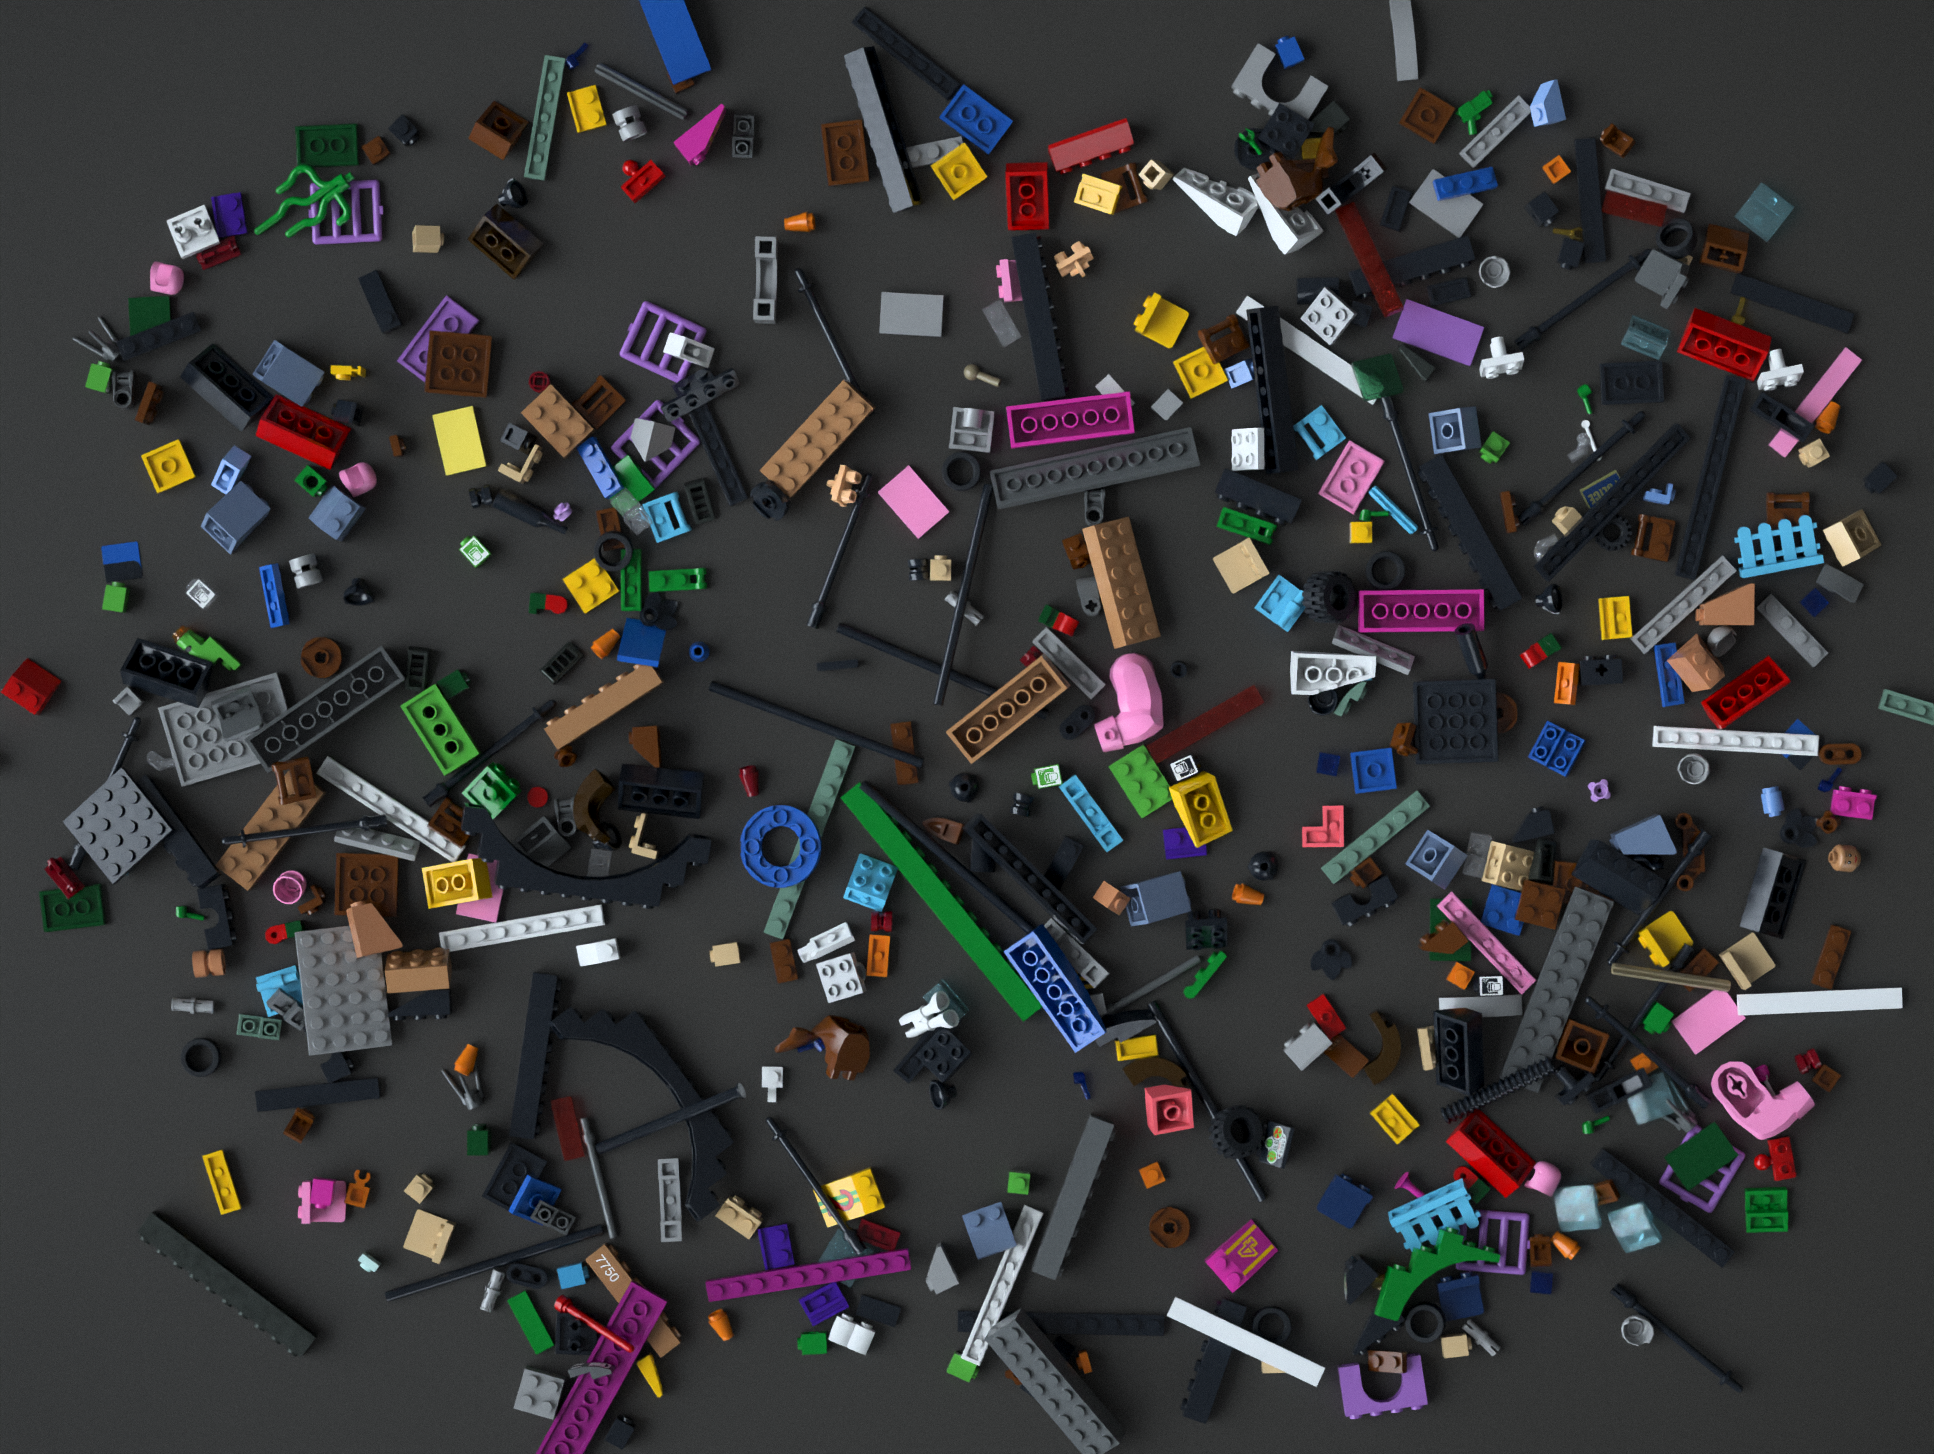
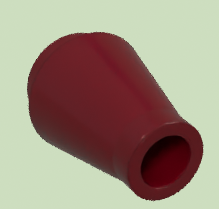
M750 765L740 768L738 775L745 788L747 797L759 795L758 770H756V766Z

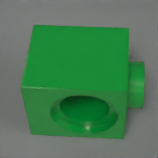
M307 465L294 480L313 497L321 496L328 488L326 486L328 481L310 465ZM311 477L318 479V485L315 488H310L308 485V480Z
M826 1331L802 1332L801 1337L797 1338L798 1350H802V1355L827 1354Z

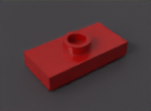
M1324 994L1306 1005L1329 1040L1346 1029Z

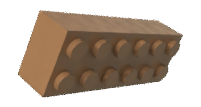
M844 379L759 471L769 480H772L789 498H793L871 414L876 406L847 379Z
M1129 517L1082 529L1114 649L1161 637Z
M1044 653L950 727L946 733L972 764L1065 691L1070 684Z
M636 664L633 666L635 670L630 674L628 672L622 673L616 677L617 682L613 685L611 683L605 684L598 689L600 693L596 696L593 694L588 695L581 700L583 704L579 707L573 705L564 711L565 716L562 718L556 716L546 723L548 727L544 730L557 750H561L663 684L664 681L656 668Z
M288 771L284 778L287 793L291 795L294 793L290 772ZM314 783L316 798L280 805L277 785L243 830L245 834L298 828L327 792ZM292 837L247 842L245 848L242 847V843L231 844L215 866L247 891H250Z

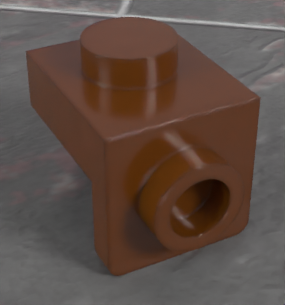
M1613 123L1603 130L1600 141L1606 148L1623 159L1636 143L1633 138L1620 131Z
M1081 533L1062 540L1073 570L1084 568L1091 563Z
M1397 723L1393 732L1390 746L1403 756L1417 754L1418 752L1417 748L1410 745L1416 728L1412 723Z
M1368 857L1350 871L1352 874L1350 879L1356 887L1361 886L1364 889L1366 885L1380 876L1382 872L1373 860Z
M316 884L310 886L316 898L298 907L301 914L307 913L309 916L319 911L318 906L325 903L324 898L326 894L322 887H317Z
M297 1107L283 1134L301 1144L313 1125L315 1117L312 1116L313 1114L309 1110Z
M1536 1234L1534 1237H1530L1531 1267L1552 1266L1551 1237H1546L1545 1234Z

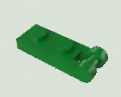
M1225 507L1222 508L1216 526L1268 545L1272 544L1273 539L1271 538L1273 532H1276L1277 529L1275 524ZM1260 527L1266 528L1263 536L1258 534Z
M706 568L649 571L650 592L707 589V583H705ZM691 575H696L697 583H691Z
M1221 950L1218 953L1214 951L1207 960L1209 962L1208 966L1205 969L1201 967L1194 976L1196 981L1193 985L1184 988L1183 993L1186 998L1192 999L1198 994L1225 960L1226 954Z

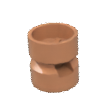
M222 948L211 949L209 953L205 950L193 951L192 963L196 978L207 977L209 973L213 976L225 975L226 964Z

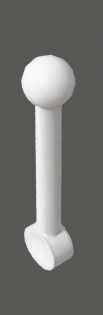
M1584 420L1581 425L1587 432L1593 451H1596L1597 447L1589 429L1590 422Z

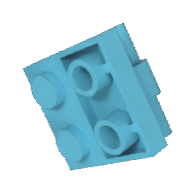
M1278 575L1254 608L1288 632L1305 609L1302 603L1304 601V597H1302L1303 591Z
M296 965L256 977L258 983L256 987L258 992H261L268 1017L278 1014L269 1008L266 1002L279 988L303 1005L300 975Z

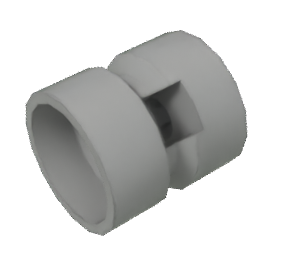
M637 105L624 108L612 114L616 125L620 126L619 133L623 142L639 138L647 133L644 122L639 120L641 114ZM631 120L632 123L627 124L626 121Z
M315 553L289 561L292 572L296 573L294 579L297 589L323 581L320 570L316 569L318 563ZM308 566L309 571L302 573L301 568Z

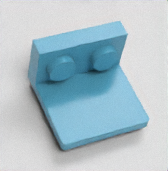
M859 854L843 898L882 912L898 868L864 854Z

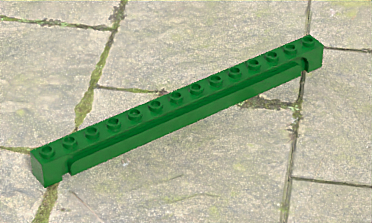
M859 782L841 797L843 802L1024 1022L1042 1007L1040 1002L1027 987L1028 985L1023 978L1019 977L1014 971L1015 967L1010 960L1006 961L1001 955L1004 952L997 943L993 945L988 938L991 935L984 927L979 928L975 922L978 919L971 911L966 912L962 907L964 902L961 898L950 893L951 886L945 879L940 880L937 877L938 870L932 863L927 864L924 861L925 854L919 847L914 848L910 844L912 839L907 832L901 833L897 828L899 825L898 821L892 816L888 817L884 809L859 788L861 782Z

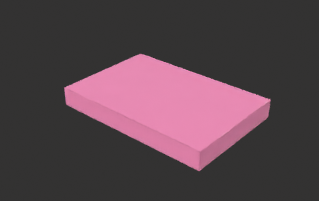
M1349 440L1318 494L1354 515L1385 461Z
M909 465L878 491L879 495L918 539L949 513L946 507Z
M469 853L467 860L478 858V855ZM494 860L493 863L487 862L493 898L460 903L457 906L456 914L497 922L504 890L498 888V885H495L494 882L497 860Z
M1712 990L1672 1019L1671 1022L1696 1055L1746 1018L1744 1015H1738L1737 1005L1727 992Z

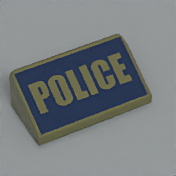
M1616 470L1580 489L1584 502L1589 509L1620 479Z

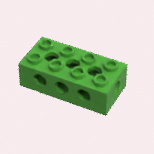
M438 684L432 685L400 706L444 776L449 775L482 754ZM429 706L435 710L432 718H428L425 715V710ZM439 724H443L446 728V732L442 736L436 732ZM451 741L457 745V750L454 753H450L447 749V745Z

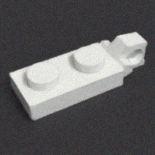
M845 922L811 938L807 946L797 951L801 960L805 963L855 941L848 923Z

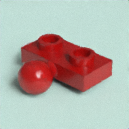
M627 160L624 162L622 170L624 174L632 177L621 186V189L636 203L657 185L665 175L652 160L640 170L636 161Z
M1785 1136L1767 1140L1770 1157L1765 1154L1757 1155L1754 1159L1755 1167L1758 1170H1766L1772 1165L1775 1181L1795 1178L1796 1172L1790 1137Z

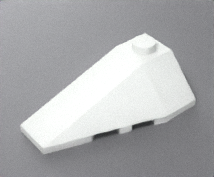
M1183 168L1173 178L1218 226L1235 236L1246 228L1259 207L1255 194L1241 187L1238 190L1226 186L1227 182L1220 181V183L1211 181L1207 175Z
M1259 173L1248 178L1271 236L1284 255L1299 250L1322 234L1323 229L1307 210L1304 213L1300 208L1296 207L1292 211L1278 209L1265 198L1256 181L1260 178Z
M1291 651V694L1314 695L1375 677L1376 656Z

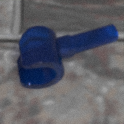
M586 43L574 54L567 57L566 64L570 70L580 64L576 58L588 47Z
M1837 768L1828 781L1822 779L1817 789L1824 793L1830 791L1834 780L1842 770Z
M819 1038L809 1045L797 1048L800 1053L815 1047L819 1053L825 1049L823 1040Z
M1074 1072V1084H1081L1086 1100L1090 1099L1084 1073Z

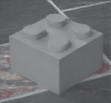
M526 1366L514 1409L553 1420L556 1416L566 1377Z

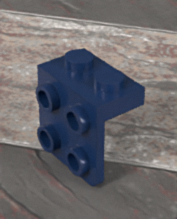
M1343 1173L1341 1176L1335 1174L1319 1201L1317 1210L1350 1229L1354 1226L1366 1203H1370L1373 1195L1369 1193L1371 1189L1362 1184L1358 1187L1353 1184V1179Z
M1467 1271L1460 1273L1461 1276L1458 1277L1448 1275L1440 1277V1280L1436 1281L1440 1305L1445 1314L1446 1321L1483 1314L1484 1308L1477 1273Z

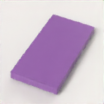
M446 295L397 362L425 382L429 330L470 334L480 320Z
M1406 299L1392 338L1470 366L1484 327Z

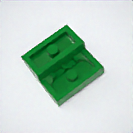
M629 454L612 466L624 488L610 499L624 514L654 491L655 486L642 473V468Z
M1786 1187L1745 1188V1223L1747 1233L1788 1232Z

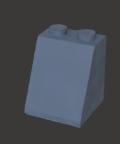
M274 340L252 375L303 407L304 403L307 404L310 401L315 386L321 384L324 378L322 376L324 371Z
M240 481L206 513L201 527L231 555L268 516L271 509L263 498H259L254 494L251 486Z
M332 484L309 516V519L328 535L343 542L366 508Z
M1654 814L1610 834L1612 838L1609 840L1611 847L1621 854L1677 853L1661 815Z
M1181 871L1120 887L1121 892L1131 898L1126 905L1131 927L1149 924L1191 911V900L1186 893V882Z

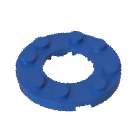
M769 806L760 810L747 822L740 839V855L746 870L754 879L770 887L786 888L803 882L815 870L821 856V836L816 824L805 812L791 806ZM779 826L789 827L795 831L800 840L798 857L790 865L783 867L774 866L769 863L762 851L763 839L767 832Z

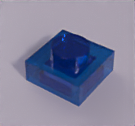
M1816 588L1811 590L1799 602L1812 617H1815L1829 604Z
M1319 752L1316 773L1337 776L1340 756Z
M1532 1271L1530 1293L1551 1295L1553 1274Z

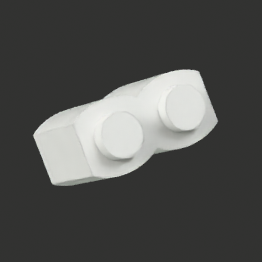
M845 1313L842 1316L837 1315L828 1335V1340L866 1355L875 1334V1330L872 1329L873 1325L864 1321L861 1324L853 1321L854 1317Z

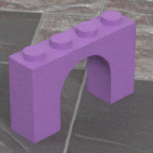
M1419 1353L1407 1354V1373H1401V1386L1394 1396L1385 1400L1373 1399L1364 1392L1358 1362L1337 1365L1344 1413L1346 1417L1350 1416V1419L1362 1418V1414L1370 1413V1416H1378L1383 1414L1382 1411L1391 1410V1413H1398L1407 1407H1411V1410L1422 1409L1423 1405L1428 1404Z

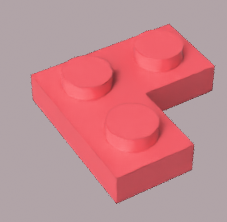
M1343 805L1322 806L1323 826L1302 827V847H1344Z

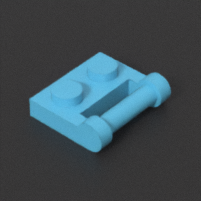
M1322 405L1293 426L1294 431L1300 434L1314 453L1313 457L1316 460L1346 439ZM1309 423L1325 446L1320 449L1305 429L1304 425Z
M678 491L642 504L657 543L692 530L690 524H687L678 500ZM669 501L671 502V505L673 507L674 513L680 526V528L675 530L665 506V503Z

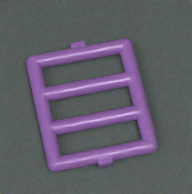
M359 180L350 182L351 187L348 189H351L352 235H341V226L336 224V220L340 217V205L334 198L331 201L333 236H320V224L312 226L313 243L319 245L381 241V215H384L383 206H381L379 181ZM315 183L310 184V196L320 189ZM372 188L374 233L362 234L359 189ZM319 200L311 204V210H308L309 218H314L318 214Z
M644 301L634 323H631L628 328L629 333L621 348L620 356L677 383L685 379L692 364L691 362L684 360L678 374L667 370L672 355L665 353L659 365L648 361L666 320L668 319L678 324L674 334L682 336L685 328L697 333L694 341L702 343L706 329L651 302ZM650 311L659 315V318L641 356H637L629 351L647 312Z
M656 400L638 419L652 421L650 418L657 410L663 414L660 406L664 403ZM681 417L671 421V423L690 440L689 444L681 450L672 441L669 450L676 457L668 465L658 455L650 459L661 470L654 479L642 469V473L655 486V489L701 442L683 423L684 420ZM634 423L611 446L612 452L620 459L627 455L621 447L629 439L631 440Z
M1696 1125L1692 1130H1690L1686 1134L1682 1143H1684L1686 1140L1691 1138L1693 1135L1698 1133L1703 1128ZM1732 1146L1738 1156L1733 1160L1730 1167L1724 1165L1718 1170L1724 1174L1720 1184L1717 1185L1707 1178L1699 1183L1714 1192L1708 1203L1671 1182L1669 1179L1674 1171L1669 1165L1660 1178L1659 1183L1679 1195L1683 1201L1687 1203L1689 1201L1704 1211L1712 1213L1744 1160L1745 1153Z
M1479 1210L1481 1216L1478 1217L1480 1218L1478 1248L1483 1249V1246H1486L1488 1219H1501L1498 1254L1501 1255L1499 1263L1497 1265L1485 1264L1484 1260H1478L1477 1263L1460 1262L1456 1263V1268L1465 1271L1525 1274L1527 1249H1530V1240H1528L1529 1214ZM1509 1220L1521 1221L1518 1266L1506 1265ZM1466 1223L1459 1226L1460 1234L1464 1236L1462 1243L1466 1240Z

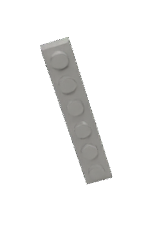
M1722 555L1630 639L1645 654L1737 570Z

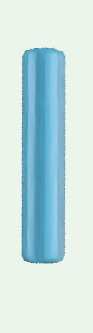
M1374 486L1369 491V495L1382 508L1389 511V514L1409 534H1413L1418 529V526L1381 489Z

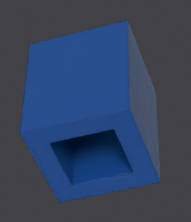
M1285 36L1277 40L1278 44L1274 48L1284 70L1304 61L1295 36L1292 38Z

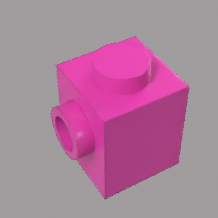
M313 1178L310 1203L315 1204L316 1208L327 1209V1206H331L334 1200L336 1179Z

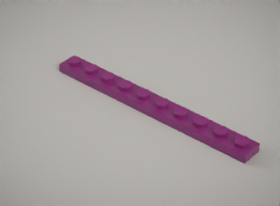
M905 1248L706 1280L705 1284L708 1300L713 1302L911 1270L912 1266L909 1249Z

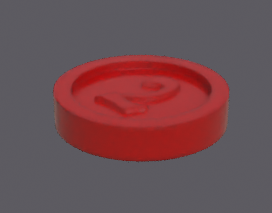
M542 787L532 788L527 795L529 804L533 807L544 806L548 801L546 790Z

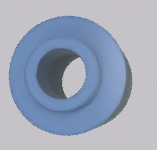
M1779 787L1762 789L1761 799L1764 814L1768 813L1769 817L1781 815V811L1785 809L1782 792L1779 791Z

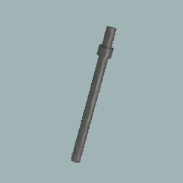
M1196 955L1114 1004L1109 1003L1105 1006L1106 1014H1102L1100 1017L1104 1018L1116 1014V1011L1201 963V960Z
M588 1117L580 1118L583 1131L582 1139L583 1143H586L609 1237L610 1239L616 1238L618 1235L594 1144V1132H591Z

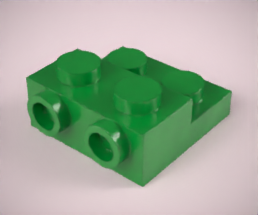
M494 762L489 764L462 792L472 804L485 805L493 820L522 792L519 788V782L514 778L510 779L505 774V768L501 764H495Z

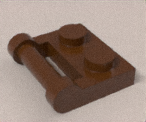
M1136 162L1100 174L1102 180L1122 186L1114 213L1148 202L1147 195H1144L1136 172ZM1128 172L1136 195L1134 200L1130 199L1123 173Z
M1234 314L1227 316L1226 320L1208 329L1203 328L1198 331V336L1213 365L1250 347ZM1228 327L1232 331V333L1214 342L1210 339V336Z
M601 375L596 378L597 381L578 400L575 399L571 403L597 430L626 402ZM604 387L607 391L586 410L583 406Z
M1767 492V524L1771 526V530L1779 529L1778 523L1781 519L1789 520L1793 527L1799 525L1798 520L1800 516H1809V492H1802V494H1774V492ZM1801 502L1802 508L1774 509V503Z
M1639 514V526L1631 555L1668 562L1675 521ZM1647 523H1653L1648 551H1643Z
M308 756L271 764L272 771L276 775L280 805L316 798ZM287 769L290 772L294 793L291 795L287 793L283 770Z
M447 796L427 824V827L462 849L471 835H467L465 831L461 830V822L445 813V810L449 809L461 818L463 814V809L454 804L452 799Z

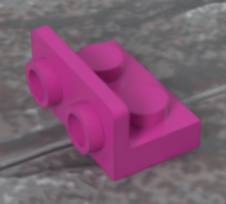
M1839 786V790H1833L1830 809L1833 815L1872 820L1874 802L1877 799V795H1872V790L1860 789V792L1856 793L1851 792L1852 788Z

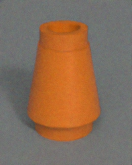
M804 212L785 218V230L802 232L814 230V214Z
M1829 402L1815 420V427L1823 433L1830 434L1831 430L1835 428L1841 406L1835 402Z
M611 629L592 642L593 645L590 648L599 658L603 659L609 655L621 636L614 629Z
M1243 883L1241 885L1236 884L1232 894V900L1242 904L1261 906L1264 899L1263 893Z
M467 1044L454 1063L456 1065L454 1070L469 1076L474 1070L478 1048Z
M1559 1231L1551 1238V1242H1553L1561 1254L1570 1260L1581 1249L1578 1245L1579 1242Z
M718 1309L708 1316V1323L723 1341L729 1340L734 1336L727 1312H724L723 1309Z

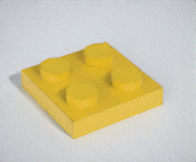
M962 143L930 165L953 200L987 178V175L965 143Z
M1204 347L1173 361L1190 399L1228 381L1220 363L1213 365Z
M180 439L141 455L158 494L196 478Z
M595 558L562 579L585 614L620 592L608 572L599 566Z

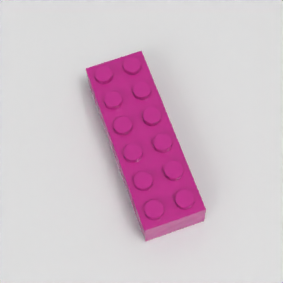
M1130 391L1006 407L1011 449L1135 433Z
M1484 589L1358 591V633L1455 632L1458 626L1465 623L1473 624L1476 631H1484Z

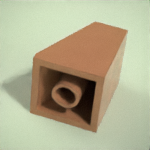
M1745 584L1700 604L1699 609H1696L1695 619L1699 621V626L1754 625L1755 584Z
M1695 634L1667 660L1692 692L1711 689L1725 676L1723 665L1711 653L1698 634Z
M364 900L350 904L351 908L347 909L346 912L357 958L402 948L401 941L372 903L366 904Z

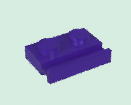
M238 192L211 197L218 238L248 234L242 193Z
M1186 827L1163 830L1166 860L1207 855L1206 844L1198 848L1195 847Z
M787 1223L757 1229L765 1270L795 1264Z
M837 1282L827 1283L799 1299L812 1326L849 1307Z

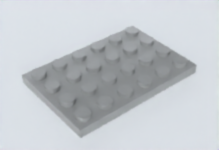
M278 672L206 693L199 708L180 702L158 708L181 787L261 764L244 740L254 732L245 734L236 740L225 742L220 721L212 708L211 701L249 686L259 704L264 726L288 710Z
M350 926L295 932L309 1056L392 1046L381 953L357 958Z

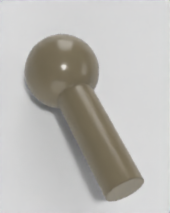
M969 364L964 369V376L968 380L979 379L997 387L1001 384V379L981 372L975 364Z

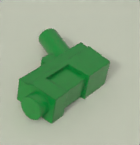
M1489 90L1486 92L1482 91L1476 98L1466 102L1456 111V115L1460 116L1463 124L1467 122L1469 135L1477 134L1476 121L1481 118L1478 113L1493 103L1491 101L1493 96Z

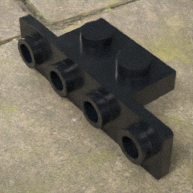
M709 368L698 370L693 375L672 385L677 397L661 405L660 408L667 422H671L739 386L740 381L733 368L716 377L713 376Z

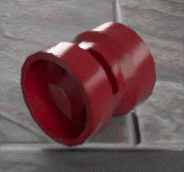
M541 371L534 372L529 377V386L538 393H542L551 384L549 376Z
M871 911V931L882 929L885 932H892V911L884 913Z
M1814 1048L1807 1050L1806 1054L1794 1056L1797 1067L1802 1075L1808 1073L1812 1068L1818 1069L1822 1067Z

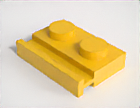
M596 85L567 92L578 133L607 126Z
M1082 174V181L1079 184L1074 202L1114 215L1122 186Z
M331 365V374L336 376L338 380L350 381L351 377H356V374L366 377V369L358 366V369L352 366Z
M1629 596L1599 598L1602 640L1632 637Z
M1393 1094L1370 1112L1396 1144H1399L1419 1126L1418 1122Z

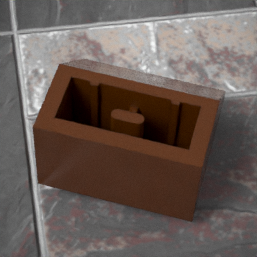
M1708 224L1699 264L1733 273H1741L1747 254L1749 233Z
M1443 920L1435 926L1437 929L1432 934L1426 933L1419 939L1421 943L1417 946L1423 951L1453 954L1466 944L1468 940L1453 921Z

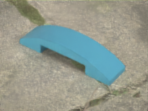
M1076 775L1059 786L1106 852L1123 841Z

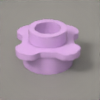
M568 502L559 504L554 509L553 517L559 519L560 522L564 521L573 511L570 508L571 505Z
M1602 779L1600 782H1590L1588 784V789L1591 790L1592 801L1597 802L1599 799L1610 798L1611 793L1608 791L1607 780Z

